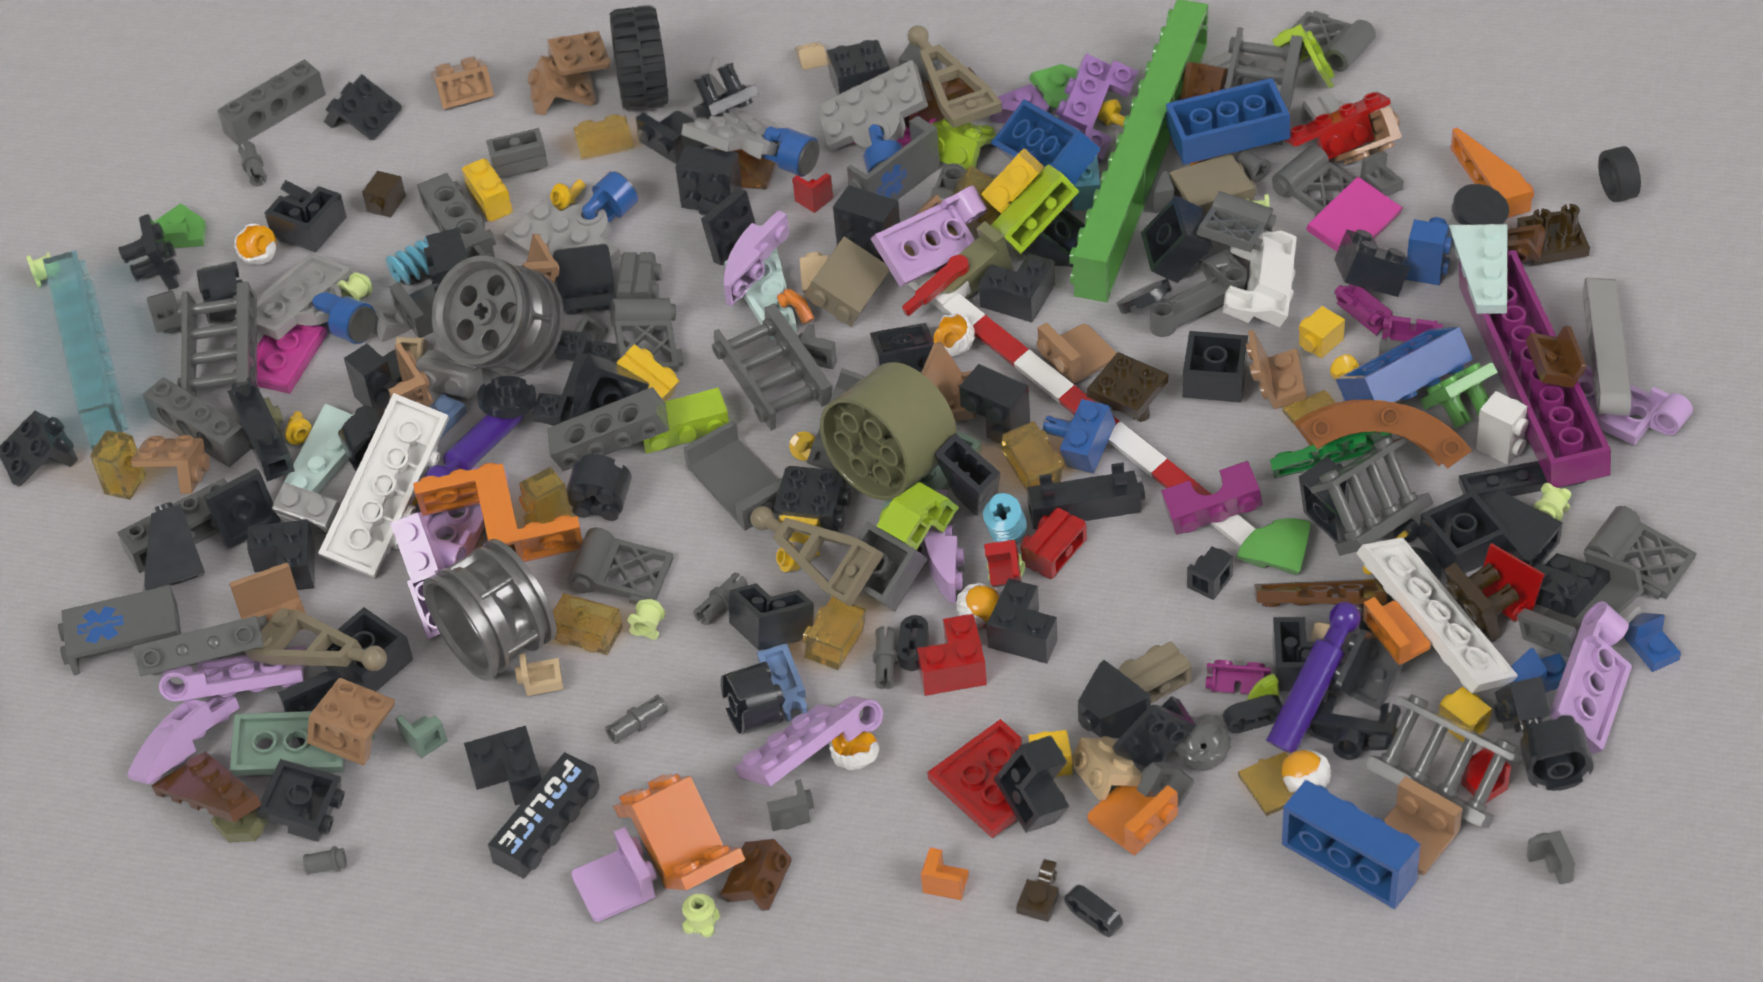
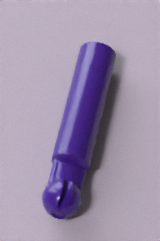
M486 414L444 454L443 462L445 465L432 466L425 473L424 477H442L459 469L471 470L523 420L524 415L503 419Z
M1349 602L1338 603L1330 610L1328 617L1330 626L1323 639L1315 640L1266 739V742L1289 754L1297 751L1334 677L1335 671L1345 654L1341 646L1347 634L1355 631L1360 624V611Z

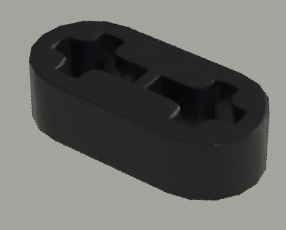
M908 616L900 625L897 648L898 662L901 668L907 671L919 670L917 648L928 646V622L922 616ZM914 628H917L916 637H911V632ZM910 649H915L916 651L914 658H909Z
M1269 694L1233 704L1226 708L1222 716L1228 730L1231 733L1237 734L1274 724L1283 704L1279 696Z
M1077 884L1064 896L1065 904L1070 911L1102 935L1111 937L1122 927L1123 920L1120 914L1086 887Z

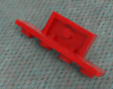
M1380 92L1368 93L1363 99L1355 103L1341 105L1339 110L1335 112L1321 114L1308 124L1292 127L1290 129V139L1284 141L1293 147H1297L1316 138L1318 147L1324 150L1328 159H1332L1374 140L1368 114L1390 105L1391 100Z

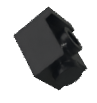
M1211 546L1204 556L1198 557L1195 565L1190 564L1187 567V588L1214 600L1233 576V556L1222 549Z

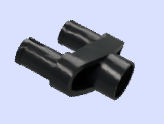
M1329 693L1327 701L1324 702V695L1307 729L1310 735L1321 741L1333 744V752L1345 760L1357 759L1361 755L1362 750H1388L1398 730L1397 723L1401 714V709L1398 705L1393 704L1389 713L1390 703L1382 704L1378 721L1333 714L1337 698Z

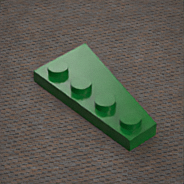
M1376 431L1359 432L1337 438L1319 449H1316L1314 445H1310L1294 452L1284 451L1275 455V458L1270 459L1273 477L1275 479L1307 471L1327 456L1335 464L1357 459L1375 448L1374 442L1387 436L1392 438V433Z

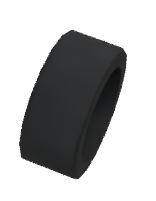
M1627 146L1602 151L1598 160V172L1601 185L1607 197L1612 202L1637 197L1641 189V175L1637 160L1632 151Z

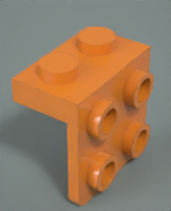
M1118 785L1108 794L1106 800L1100 801L1088 813L1087 820L1092 826L1135 856L1178 815V792L1169 785L1155 797H1145L1136 790L1138 786Z

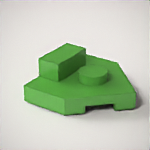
M1058 64L1031 72L1029 80L1034 87H1039L1044 94L1043 98L1047 104L1057 109L1061 99L1066 100L1068 94L1064 93V89L1070 77L1074 79L1077 69L1064 64Z
M182 203L154 221V223H160L165 234V241L170 240L174 248L204 246L207 230L205 220Z

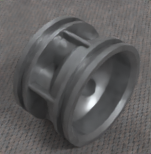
M473 256L455 265L441 281L432 306L434 335L440 348L447 356L461 364L486 368L492 372L508 376L525 375L541 367L555 351L564 325V308L560 293L547 276L533 269L513 265L491 256ZM505 283L502 293L495 296V289ZM516 306L514 322L510 323L508 321V309ZM494 331L499 335V343L495 349H493L490 342L491 333Z
M491 539L485 542L482 547H477L471 554L448 568L441 569L436 575L428 577L423 582L424 599L439 633L465 668L481 680L488 681L494 678L497 673L505 671L509 666V660L514 657L516 651L524 647L527 650L536 651L543 644L549 643L556 637L557 628L554 614L540 584L516 552L498 539Z

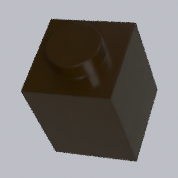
M378 170L362 191L367 212L390 218L406 197L401 176Z

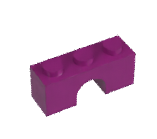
M1248 461L1219 470L1222 486L1215 494L1207 496L1198 494L1193 489L1190 481L1161 490L1165 508L1176 535L1184 532H1193L1201 526L1213 522H1222L1228 517L1242 512H1251L1263 505L1260 488Z

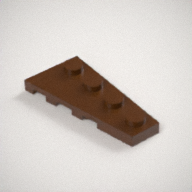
M1378 579L1254 584L1256 602L1262 603V606L1277 607L1281 603H1293L1299 606L1338 604L1341 602L1364 604L1365 601L1373 597L1380 604H1387L1386 592Z
M206 751L191 757L185 765L151 785L156 796L163 798L168 795L172 801L179 804L183 801L188 802L191 808L196 810L205 808L209 814L233 823L262 805L258 796Z

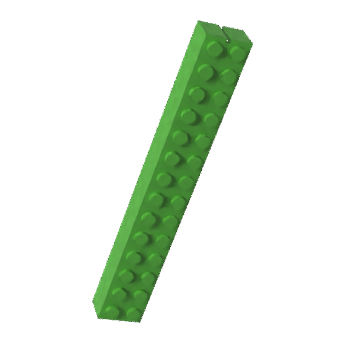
M1176 0L1174 8L1168 10L1167 25L1162 26L1159 36L1160 42L1159 44L1155 43L1153 48V60L1147 62L1145 79H1141L1139 82L1138 97H1133L1131 114L1125 116L1123 133H1119L1117 136L1116 151L1110 153L1108 171L1104 170L1102 173L1101 188L1095 190L1093 208H1088L1085 217L1086 225L1084 228L1081 227L1078 233L1077 247H1072L1069 263L1073 264L1070 284H1074L1075 297L1108 302L1171 140L1167 129L1166 104L1178 100L1183 87L1182 74L1187 63H1201L1208 46V4Z

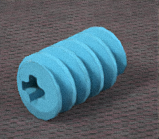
M426 237L424 242L416 241L414 247L411 245L405 247L404 252L401 250L397 251L395 257L391 255L386 257L387 267L396 282L403 280L407 285H410V275H413L416 280L421 279L420 270L427 276L429 275L428 268L430 265L433 266V264L427 265L423 248L428 247Z
M995 494L986 504L983 511L988 531L995 542L1015 540L1018 543L1025 536L1027 522L1017 499L1010 494Z

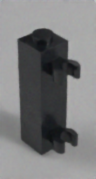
M249 377L247 378L248 384L237 387L236 383H233L231 386L232 390L228 391L234 413L240 425L243 426L249 445L268 482L292 473L295 470L290 453L256 382Z
M1123 462L1111 464L1112 474L1052 483V474L1039 475L1040 485L1027 487L1028 510L1033 529L1038 528V524L1043 516H1050L1057 508L1068 512L1070 516L1074 515L1084 521L1141 513V500H1145L1143 482H1137L1134 470L1124 472Z

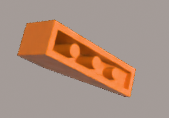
M1458 127L1453 128L1451 151L1473 183L1486 185L1497 190L1506 199L1509 206L1508 218L1530 212L1531 202L1534 198L1532 185L1527 183L1517 170Z

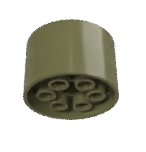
M895 362L882 364L835 398L824 408L820 418L821 439L834 467L855 489L878 500L894 499L939 466L934 454L954 433L957 434L953 413L938 388L916 369Z

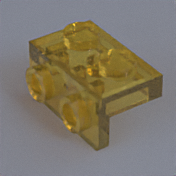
M613 114L598 122L586 120L574 127V136L581 160L634 149L626 115Z

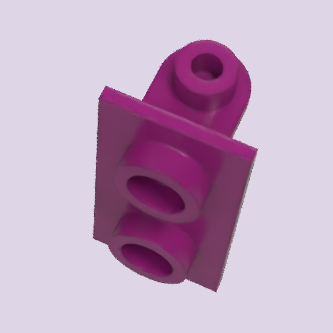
M1351 284L1349 286L1339 285L1334 291L1338 300L1336 304L1376 336L1383 328L1384 317H1390L1393 313L1392 310L1362 287Z
M1390 315V317H1384L1382 339L1390 336V340L1407 341L1428 329L1443 328V324L1438 323V320L1417 319L1416 324H1411V318Z
M1215 660L1214 663H1207V674H1212V676H1206L1205 689H1211L1213 693L1234 694L1235 682L1241 683L1240 694L1249 695L1252 688L1261 679L1271 675V668H1265V664L1258 662H1248L1246 666L1233 665V662L1229 660Z

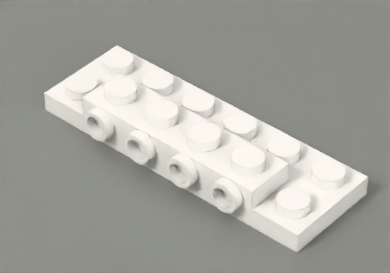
M393 393L318 552L319 556L375 579L386 554L389 555L392 548L397 549L399 547L390 523L415 513L416 506L412 505L416 497L413 483L419 482L420 479L424 478L429 468L438 464L440 453L437 452V444L449 420L447 414Z
M1403 537L1363 544L1356 554L1364 562L1367 570L1374 574L1383 585L1385 592L1391 595L1404 609L1439 653L1442 661L1453 670L1466 689L1471 693L1505 686L1512 683L1518 677L1517 673Z

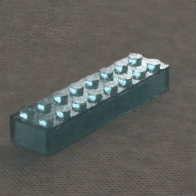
M76 250L45 258L43 262L75 403L92 452L126 443L124 431L128 430L129 426L125 413L120 414L119 412L124 410L120 393H115V391L120 390L115 373L110 374V372L115 371L111 355L105 354L110 352L106 335H101L106 333L101 316H96L101 314L97 298L92 297L97 295L92 279H86L87 276H90L86 261L79 260Z

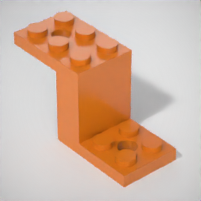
M486 463L478 469L469 471L459 469L442 477L427 476L420 479L419 482L413 483L418 505L423 516L480 504L488 541L498 539L504 542L524 562L580 550L583 543L578 516H560L552 522L543 524L532 522L518 529L503 463Z
M679 773L666 776L665 774L660 775L647 782L649 788L644 790L643 788L633 789L619 796L621 802L613 806L618 818L632 819L665 889L688 890L746 860L740 848L723 845L691 776L680 777Z

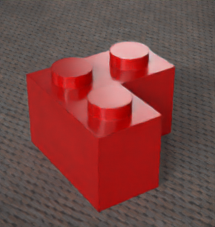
M974 613L944 618L945 644L917 648L919 672L925 696L987 685L985 659Z

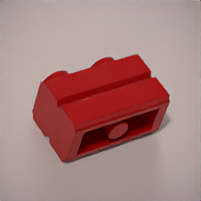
M1060 508L1055 509L1050 516H1043L1035 533L1032 536L1027 535L1021 543L1020 551L1022 553V561H1025V567L1034 572L1038 571L1040 575L1050 580L1053 579L1087 540L1085 521L1074 515L1070 516L1068 512Z

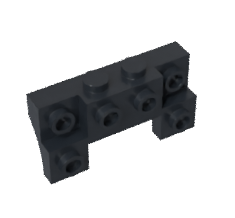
M562 330L560 341L555 349V355L558 359L573 361V365L562 395L539 393L532 411L533 422L554 426L572 419L576 378L588 353L617 363L619 361L617 344L591 341L590 333Z

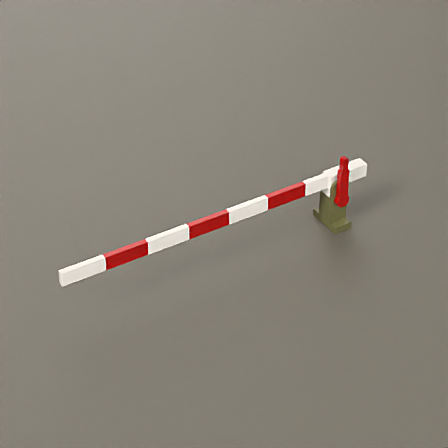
M984 221L977 227L979 237L961 253L952 256L948 260L947 265L937 273L933 271L908 283L916 291L915 295L902 306L903 312L910 316L923 304L927 305L931 302L944 314L951 315L957 312L964 314L973 324L974 336L1075 415L1081 399L1095 401L1088 398L1083 391L967 300L979 289V282L990 264L1013 270L1004 236ZM1113 416L1116 425L1108 443L1163 487L1169 488L1190 481L1193 489L1198 494L1212 495ZM1238 514L1228 517L1219 523H1210L1238 547L1256 529Z

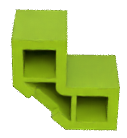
M919 482L892 499L889 506L885 507L881 512L876 526L917 550L930 527L943 533L959 507L949 498Z

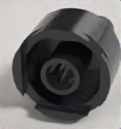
M236 261L196 270L199 290L203 298L202 303L233 298L234 295H237V283L243 282L242 279L236 280L239 277ZM233 309L207 313L206 318L208 323L235 319L237 311Z
M368 405L361 406L338 431L341 444L355 471H357L385 409L371 408Z
M587 454L582 456L581 461L576 460L565 491V498L573 507L572 513L581 518L597 515L608 521L617 520L623 510L632 480L629 469L624 465L621 469L614 465L615 459L599 454Z
M767 662L754 664L721 676L722 697H728L730 706L726 708L732 726L738 734L751 733L783 722L782 711L779 707V703L784 701L783 693L779 684L773 685L771 671Z
M1562 715L1557 719L1541 723H1530L1524 726L1520 748L1528 780L1533 786L1537 787L1538 783L1545 785L1546 790L1549 791L1566 790L1582 783V776L1588 771L1589 774L1592 773L1594 764L1584 728L1575 722L1573 716Z

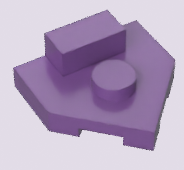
M1029 84L998 96L1002 102V111L990 115V121L1005 124L1023 99L1050 113L1049 105L1035 87Z

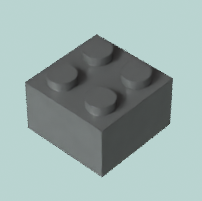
M867 521L857 538L879 550L884 555L861 591L896 611L927 561V558L914 548Z

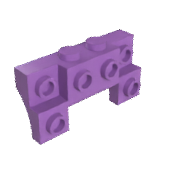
M1086 53L1081 60L1074 79L1070 77L1064 89V93L1068 95L1065 101L1061 99L1055 115L1059 116L1060 120L1080 130L1101 148L1097 154L1098 163L1101 164L1112 137L1093 129V125L1107 91L1127 98L1138 71L1116 60L1108 64Z

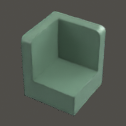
M402 715L396 717L401 737L421 759L448 742L443 723L436 715L430 719L424 716L411 725Z

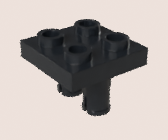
M733 62L725 64L724 67L717 68L727 90L724 93L717 94L709 73L693 80L703 100L701 104L692 107L696 117H706V119H709L710 116L722 117L725 113L729 114V108L745 107L753 103V97L759 95L756 85L741 84Z
M737 188L720 203L704 197L697 204L699 214L705 215L701 218L713 262L721 266L728 260L733 247L751 223L756 224L747 191L741 188Z
M149 214L139 217L142 232L141 239L118 247L121 258L126 264L129 261L147 255L149 258L130 265V270L135 280L138 282L141 279L158 273L168 290L179 287L177 275L180 274L177 262L173 259L176 256V252L171 241H165L162 226L159 222L154 223Z

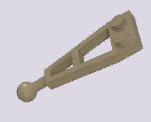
M915 25L909 29L907 34L908 41L911 45L921 48V63L939 109L952 128L1002 111V102L985 82L940 44L935 46L930 44L928 41L929 34L925 27ZM938 59L946 68L936 71L932 61ZM960 77L975 91L948 101L941 83Z
M765 506L757 507L751 513L750 520L756 529H769L775 533L773 539L825 592L849 607L852 606L884 555L879 550L853 536L785 518L783 522L775 519L773 511ZM794 531L810 536L801 551L789 541ZM825 540L850 548L830 581L811 563Z
M282 607L261 630L264 646L244 651L250 660L274 665L347 667L352 660L362 662L363 666L370 671H378L387 662L386 652L381 647L370 646L364 650L356 639L303 612ZM302 627L319 635L307 650H283ZM332 643L342 647L340 651H327Z

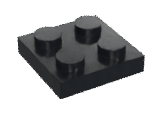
M256 468L203 495L222 541L228 549L247 539L248 527L274 524L281 521L280 517L272 509L274 503L260 471Z

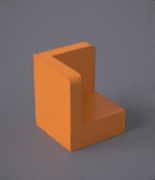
M929 847L921 872L923 893L962 900L969 871L963 868L944 865L942 849Z

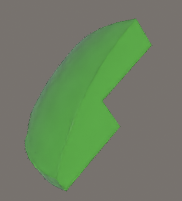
M1296 518L1273 520L1271 524L1261 529H1255L1241 544L1235 558L1261 568H1265L1268 565L1297 575L1303 562L1311 522Z

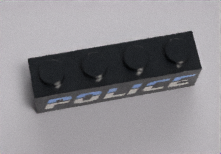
M564 752L488 843L492 862L523 879L526 878L531 870L536 869L548 849L557 844L562 832L569 823L574 822L578 818L580 810L587 801L596 796L600 787L596 767Z

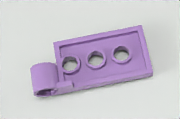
M972 185L944 199L939 205L875 234L871 240L899 287H902L944 267L952 256L958 255L975 241L966 225L984 215L989 209L975 186ZM947 225H951L956 229L957 236L948 232ZM925 235L932 236L936 246L930 245L926 241ZM904 245L910 246L914 250L915 256L908 255L904 250Z
M1586 364L1584 374L1578 379L1582 390L1590 392V394L1585 396L1601 430L1632 445L1639 441L1649 427L1665 435H1675L1693 413L1690 401L1680 394H1669L1656 387H1653L1649 394L1630 385L1631 408L1629 416L1597 414L1591 366ZM1636 414L1642 416L1643 419H1633L1630 416Z
M480 504L423 516L431 540H436L445 568L471 554L485 528ZM459 512L465 513L463 516L458 518L451 517L452 515H456ZM447 534L453 535L450 539L447 540L439 539L441 537L446 536Z
M1605 601L1596 603L1585 614L1550 710V717L1553 719H1557L1562 715H1571L1575 718V722L1584 728L1590 751L1593 754L1603 751L1632 668L1629 662L1610 647L1623 638L1628 630L1629 623ZM1599 655L1602 657L1604 665L1601 663Z
M306 646L286 648L283 650H306ZM247 655L197 663L195 673L190 665L163 671L159 690L162 696L170 701H183L215 695L229 697L237 692L246 690L261 692L272 686L290 687L303 682L306 665L267 664L250 660ZM178 677L184 683L175 684L170 681V678Z
M858 696L848 697L835 708L818 704L807 713L800 714L792 719L791 725L783 731L769 736L767 743L762 747L745 754L742 758L743 761L734 768L740 778L771 787L841 733L845 740L850 742L863 731L871 732L877 729L883 719L882 707L874 700ZM863 708V715L860 719L859 714L861 709Z

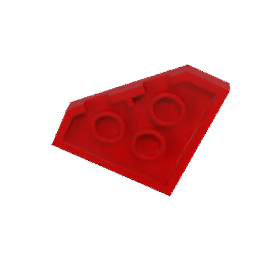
M999 719L927 772L928 780L991 838H994L1017 820L993 778L1022 745V738L1005 722Z

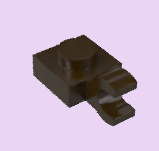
M1044 859L1037 881L1027 879L1016 905L1018 914L1049 922L1059 897V888L1053 886L1058 871H1055L1057 862Z

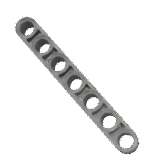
M1585 278L1583 303L1596 412L1603 415L1629 416L1631 388L1616 279Z

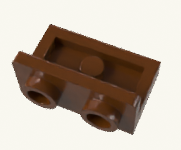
M1188 62L1182 74V93L1177 101L1224 90L1228 68L1199 62Z
M1538 224L1507 229V251L1516 250L1521 263L1541 259L1546 233L1545 228Z
M1564 325L1557 337L1537 333L1529 334L1525 342L1540 381L1549 385L1573 388L1578 379L1584 374L1586 362L1571 326Z
M775 839L747 841L741 848L746 860L733 866L720 894L727 902L753 900L762 911L769 910L791 864L792 858Z

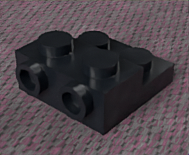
M927 323L870 332L877 367L885 363L895 362L908 365L922 372L934 344Z
M1556 553L1545 565L1537 562L1533 566V568L1544 573L1535 604L1576 618L1611 580L1609 570Z
M280 759L261 799L262 805L257 808V817L288 826L289 834L319 842L322 834L328 835L331 831L334 817L330 815L333 808L340 809L343 803L345 791L341 790V776Z

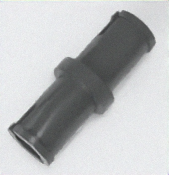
M245 141L242 143L245 150H243L241 145L238 147V152L242 158V168L248 173L252 185L261 186L263 185L261 177L264 182L267 181V175L263 169V159L257 154L254 143Z
M734 572L720 587L713 588L709 593V597L693 611L697 621L705 617L701 624L708 625L721 610H727L729 608V590L747 586L746 579L741 576L736 581L740 574Z
M881 626L875 631L876 651L873 653V663L876 665L875 686L883 689V680L886 678V689H891L895 686V664L898 661V655L895 651V629L887 626V635L884 637V626Z
M655 695L637 708L631 707L627 710L625 716L605 727L607 736L614 744H617L633 732L643 731L649 722L668 712L667 704L662 697Z

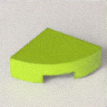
M1275 674L1261 679L1252 688L1247 700L1269 694L1279 696L1278 679Z

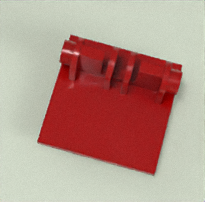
M1491 543L1484 566L1490 563L1498 572L1500 580L1488 586L1482 593L1488 598L1507 583L1510 584L1517 592L1520 600L1504 609L1501 613L1511 618V621L1515 623L1518 621L1517 615L1525 608L1533 611L1544 573Z

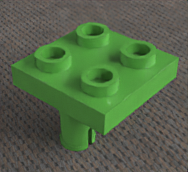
M1477 362L1449 376L1446 380L1427 388L1428 395L1419 399L1424 410L1437 404L1443 405L1454 428H1458L1472 420L1459 397L1461 392L1467 393L1479 416L1480 409L1490 398L1482 383H1484L1485 379L1498 372L1492 362L1482 367Z

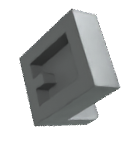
M808 324L804 332L798 335V338L819 367L834 369L837 363L835 341L815 337L814 325Z
M1561 831L1540 833L1528 839L1526 856L1529 862L1545 859L1548 871L1555 873L1560 885L1573 882L1575 861Z

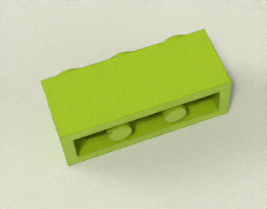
M1048 164L991 226L1004 236L1007 244L1021 254L1078 194L1079 190L1061 172Z
M719 387L664 401L666 403L669 431L643 440L642 444L646 454L698 440L716 428L729 423L728 411Z

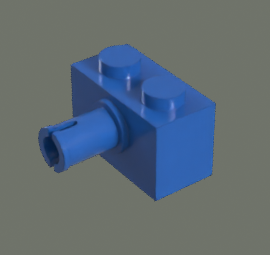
M1432 217L1429 221L1414 219L1408 239L1407 260L1411 267L1406 280L1440 285L1442 274H1448L1450 258L1446 257V254H1450L1452 237H1447L1449 225H1447L1443 218Z
M1081 399L1071 421L1048 415L1045 418L1046 421L1043 422L1042 431L1046 435L1064 438L1060 451L1067 467L1094 474L1116 423L1109 405Z

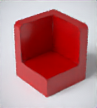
M828 173L823 174L817 180L812 178L809 182L798 175L792 178L795 202L816 213L833 199L832 179Z
M1015 540L984 544L991 586H1005L1008 578L1022 582L1018 547Z
M1483 748L1471 756L1461 778V784L1473 797L1495 753L1487 748ZM1505 762L1486 803L1508 790L1511 766L1507 762Z

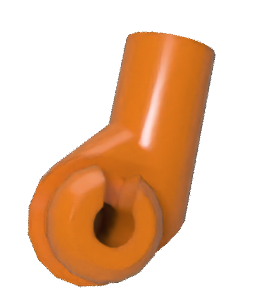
M784 289L783 293L777 295V300L781 307L786 308L790 304L794 307L802 325L815 319L806 299L792 289Z

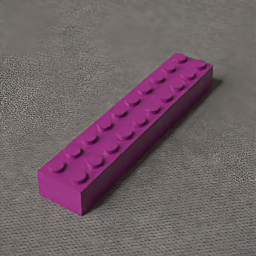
M1516 250L1507 251V313H1476L1468 290V283L1466 277L1463 276L1461 263L1459 262V288L1509 398L1516 399L1528 406L1526 419L1529 421L1525 433L1547 482L1553 485V487L1558 488L1610 476L1611 449L1579 382L1577 381L1575 386L1571 388L1549 385L1540 381L1525 341L1530 333L1557 336Z

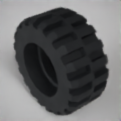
M651 5L614 9L610 13V26L623 109L635 111L664 107L668 103L669 97L662 38L656 8Z

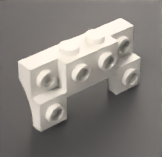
M1282 230L1263 232L1260 238L1264 240L1259 251L1252 250L1250 253L1231 246V253L1251 262L1247 290L1230 285L1225 292L1223 313L1246 323H1249L1253 317H1257L1278 327L1287 319L1289 303L1294 293V290L1291 289V284L1296 274L1293 266L1297 237Z

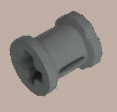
M1252 148L1239 151L1235 157L1236 162L1242 164L1244 171L1255 182L1262 180L1270 170V162L1265 158L1261 159Z

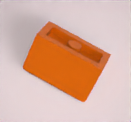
M1373 597L1364 602L1363 621L1399 666L1430 649L1431 643L1397 601L1394 600L1382 606Z

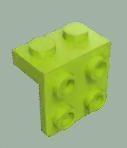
M1299 24L1292 29L1281 31L1277 37L1272 39L1274 46L1284 47L1285 45H1290L1292 35L1302 36L1303 50L1300 62L1311 57L1329 89L1334 87L1331 78L1335 77V74L1326 61L1324 52L1311 30L1305 32L1302 25Z
M946 118L943 121L931 123V125L937 128L939 161L947 164H959L969 171H975L981 146L990 144L998 134L994 132L995 128L991 126L976 125L971 122L952 128Z

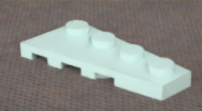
M1507 224L1449 225V236L1452 237L1454 250L1457 258L1460 260L1463 276L1466 277L1468 290L1476 313H1507Z
M776 247L769 258L763 260L765 273L762 278L747 290L743 298L761 325L762 321L765 320L764 308L775 303L795 332L797 331L792 305L790 304L788 307L783 308L777 300V295L783 293L787 286ZM768 336L771 341L774 340L773 336Z
M325 404L293 464L295 471L287 475L284 483L286 482L319 494L348 460L338 436V431L353 414Z

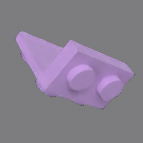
M626 827L614 831L618 851L575 868L571 872L572 880L592 920L595 922H600L656 898L652 881L657 879L653 866L650 861H643L641 856L644 855L640 841L637 837L631 838Z

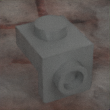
M1380 151L1362 160L1360 178L1385 196L1402 190L1404 180L1386 166L1388 154L1385 151Z
M170 290L147 297V304L156 332L171 333L178 330L179 326L182 325V320L179 316L178 303L174 291Z
M1152 762L1142 772V781L1136 790L1145 797H1155L1169 785L1178 792V806H1181L1194 784V779L1172 762Z
M801 779L795 780L796 796L767 802L772 831L787 830L811 822L809 809L814 808V802L810 789L804 790Z

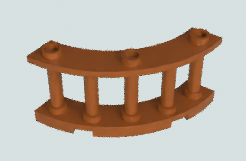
M1356 399L1337 402L1313 410L1293 422L1309 446L1314 445L1316 449L1349 434L1376 431L1405 437L1406 440L1422 449L1437 466L1443 464L1446 469L1472 452V449L1453 429L1436 417L1408 405L1384 400Z

